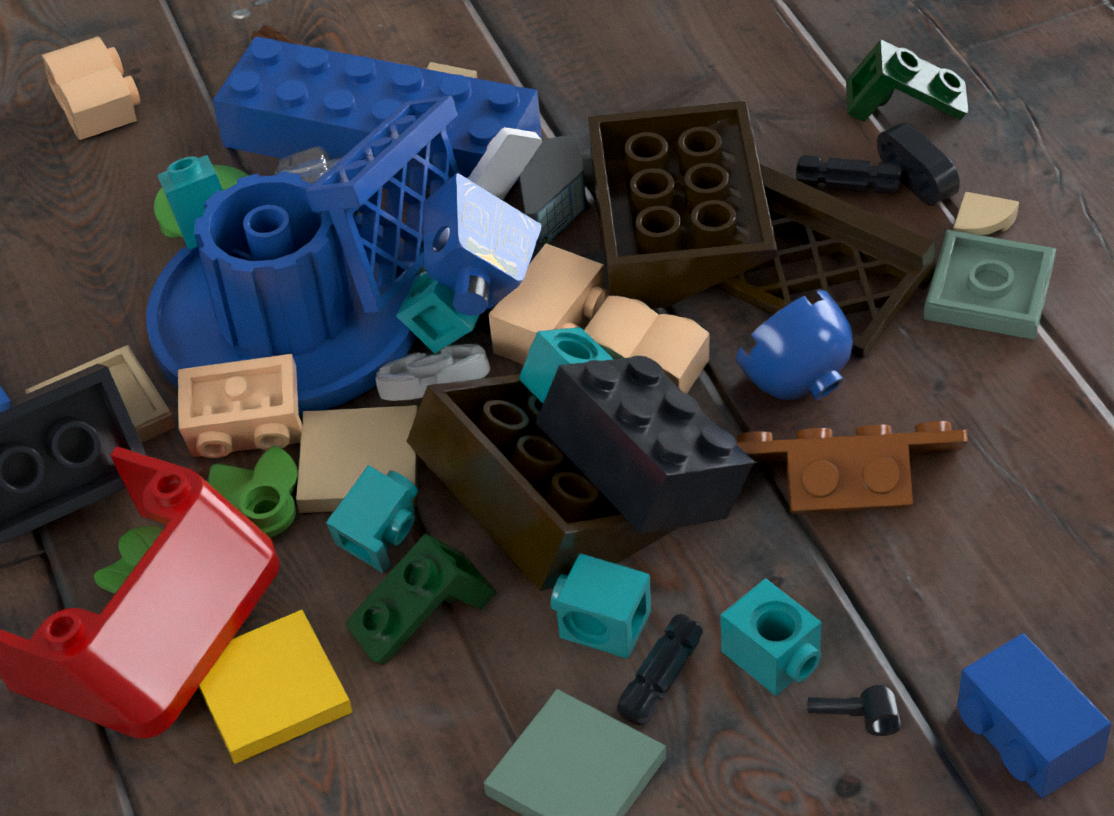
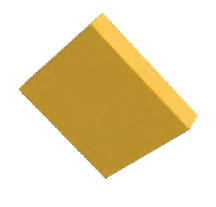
M303 610L233 638L198 687L234 764L353 713L350 700Z

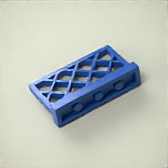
M452 95L405 102L305 191L312 212H330L365 313L379 312L424 266L422 225L427 179L431 181L430 197L456 173L460 174L445 129L458 116ZM430 145L433 151V164L429 163ZM407 165L411 167L409 187L405 185ZM382 187L387 190L385 211L380 209ZM403 201L408 203L406 224L401 222ZM356 210L362 214L360 235L352 215ZM378 225L383 227L381 249L376 246ZM399 238L404 240L402 262L397 259ZM375 262L379 264L378 284H376L373 275Z

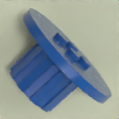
M280 171L278 175L259 176L257 173L237 179V184L224 191L217 190L204 202L205 212L203 216L195 219L194 236L197 247L188 250L187 245L184 246L167 263L152 288L146 312L148 336L159 368L176 389H178V369L292 354L297 371L298 415L303 416L304 411L327 410L360 396L376 385V373L382 366L407 355L417 336L396 315L414 279L419 273L417 272L379 312L365 313L330 212L311 211L305 191L313 184L302 180L301 174ZM353 216L360 235L362 216ZM378 225L376 246L381 249L383 227ZM399 240L397 259L402 262L403 243ZM375 262L373 275L376 284H378L379 264Z

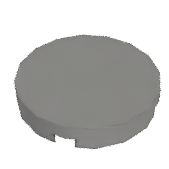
M473 344L450 345L440 349L441 354L426 356V353L420 354V352L396 359L382 366L376 373L377 377L375 379L381 399L391 401L423 398L427 385L481 379L490 371L485 350L483 347Z

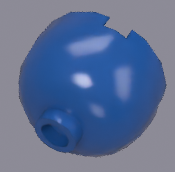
M825 290L817 291L819 301L812 305L803 296L775 313L751 334L757 343L751 352L747 355L742 347L737 351L735 361L746 376L761 391L780 400H797L809 394H812L815 400H820L833 392L843 382L844 379L839 372L847 364L851 355L853 345L852 331L843 311Z

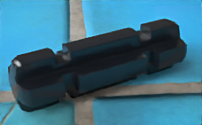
M803 155L797 162L796 180L813 187H817L819 183H825V188L868 192L870 187L876 188V193L894 194L898 192L900 187L901 167L898 164L879 162L878 166H871V161L829 158L828 162L821 161L819 156Z
M684 614L673 616L664 630V636L658 639L636 672V678L628 684L619 698L617 711L622 717L629 719L635 725H644L649 721L657 708V703L664 698L686 664V658L691 656L700 642V637L703 634L702 626Z

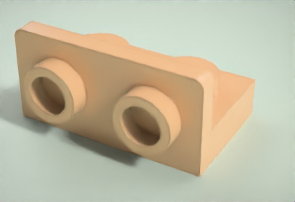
M292 354L178 369L179 431L192 456L220 458L236 451L258 448L268 450L274 445L282 449L288 444L301 443L302 423L298 415L297 371Z

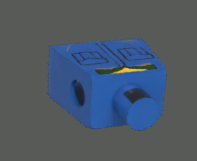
M456 173L424 201V269L429 277L454 291L453 306L458 312L465 315H479L486 308L495 306L522 283L541 231V224L469 179Z

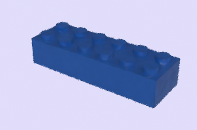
M261 37L254 38L212 100L223 147L281 159L296 156L298 162L330 169L407 101L452 95L458 116L445 129L460 175L465 178H469L487 151L488 144L502 128L535 132L540 138L542 137L538 91L535 89ZM430 145L429 163L433 164V151ZM306 154V157L300 158V155ZM408 165L406 168L405 184L409 185L411 167ZM519 178L516 180L508 194L503 199L504 202L507 203L517 182L519 181ZM427 179L426 188L430 189L431 181Z

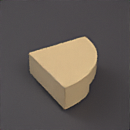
M965 192L953 231L981 236L1000 229L1001 232L1006 231L1017 218L1019 201Z

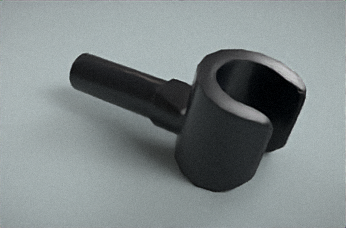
M875 685L867 688L861 693L860 698L808 697V713L841 714L853 717L863 716L865 729L868 733L875 736H888L900 730L901 724L895 695L884 685Z

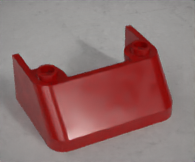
M116 446L110 456L139 515L166 524V526L100 615L81 608H68L58 611L49 616L40 625L30 640L0 629V677L10 691L125 735L145 739L163 733L175 722L198 689L200 683L217 662L276 577L280 568V559L270 537L195 471Z

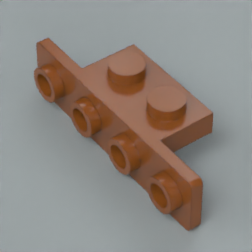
M931 421L916 424L915 432L892 434L890 425L861 426L855 429L856 436L832 437V429L829 428L803 429L796 432V439L773 440L771 432H746L737 435L736 444L754 463L787 461L790 514L911 508L913 496L909 454L960 451L968 443L967 430H952L951 422Z

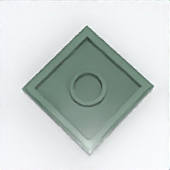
M947 230L925 303L924 320L1036 340L1055 262L1056 248Z
M556 689L483 782L485 795L522 816H625L665 761L666 745Z

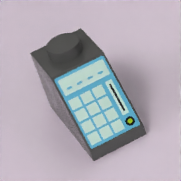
M578 134L542 139L541 145L518 177L523 214L541 224V231L537 242L544 245L549 244L587 209L585 187L594 186L593 163L591 155L581 156Z

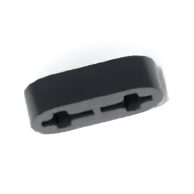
M902 122L878 135L876 142L881 161L883 163L898 164L901 167L900 182L922 202L929 206H934L959 192L960 179L953 162L914 126L907 122Z

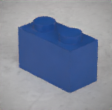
M1024 633L962 669L957 703L962 720L972 732L978 735L983 734L1000 752L1001 759L1010 774L1019 781H1026L1041 798L1046 797L1104 760L1112 723Z

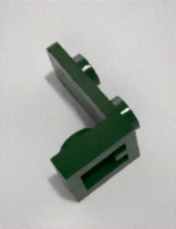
M880 40L846 79L847 114L864 122L878 106H884L890 100L894 89L957 119H962L968 113L966 84L955 72L946 68L941 69L918 58L909 49L897 48L883 40Z
M424 534L347 619L346 627L371 660L384 665L443 600L454 604L459 599L481 610L497 591L463 552Z

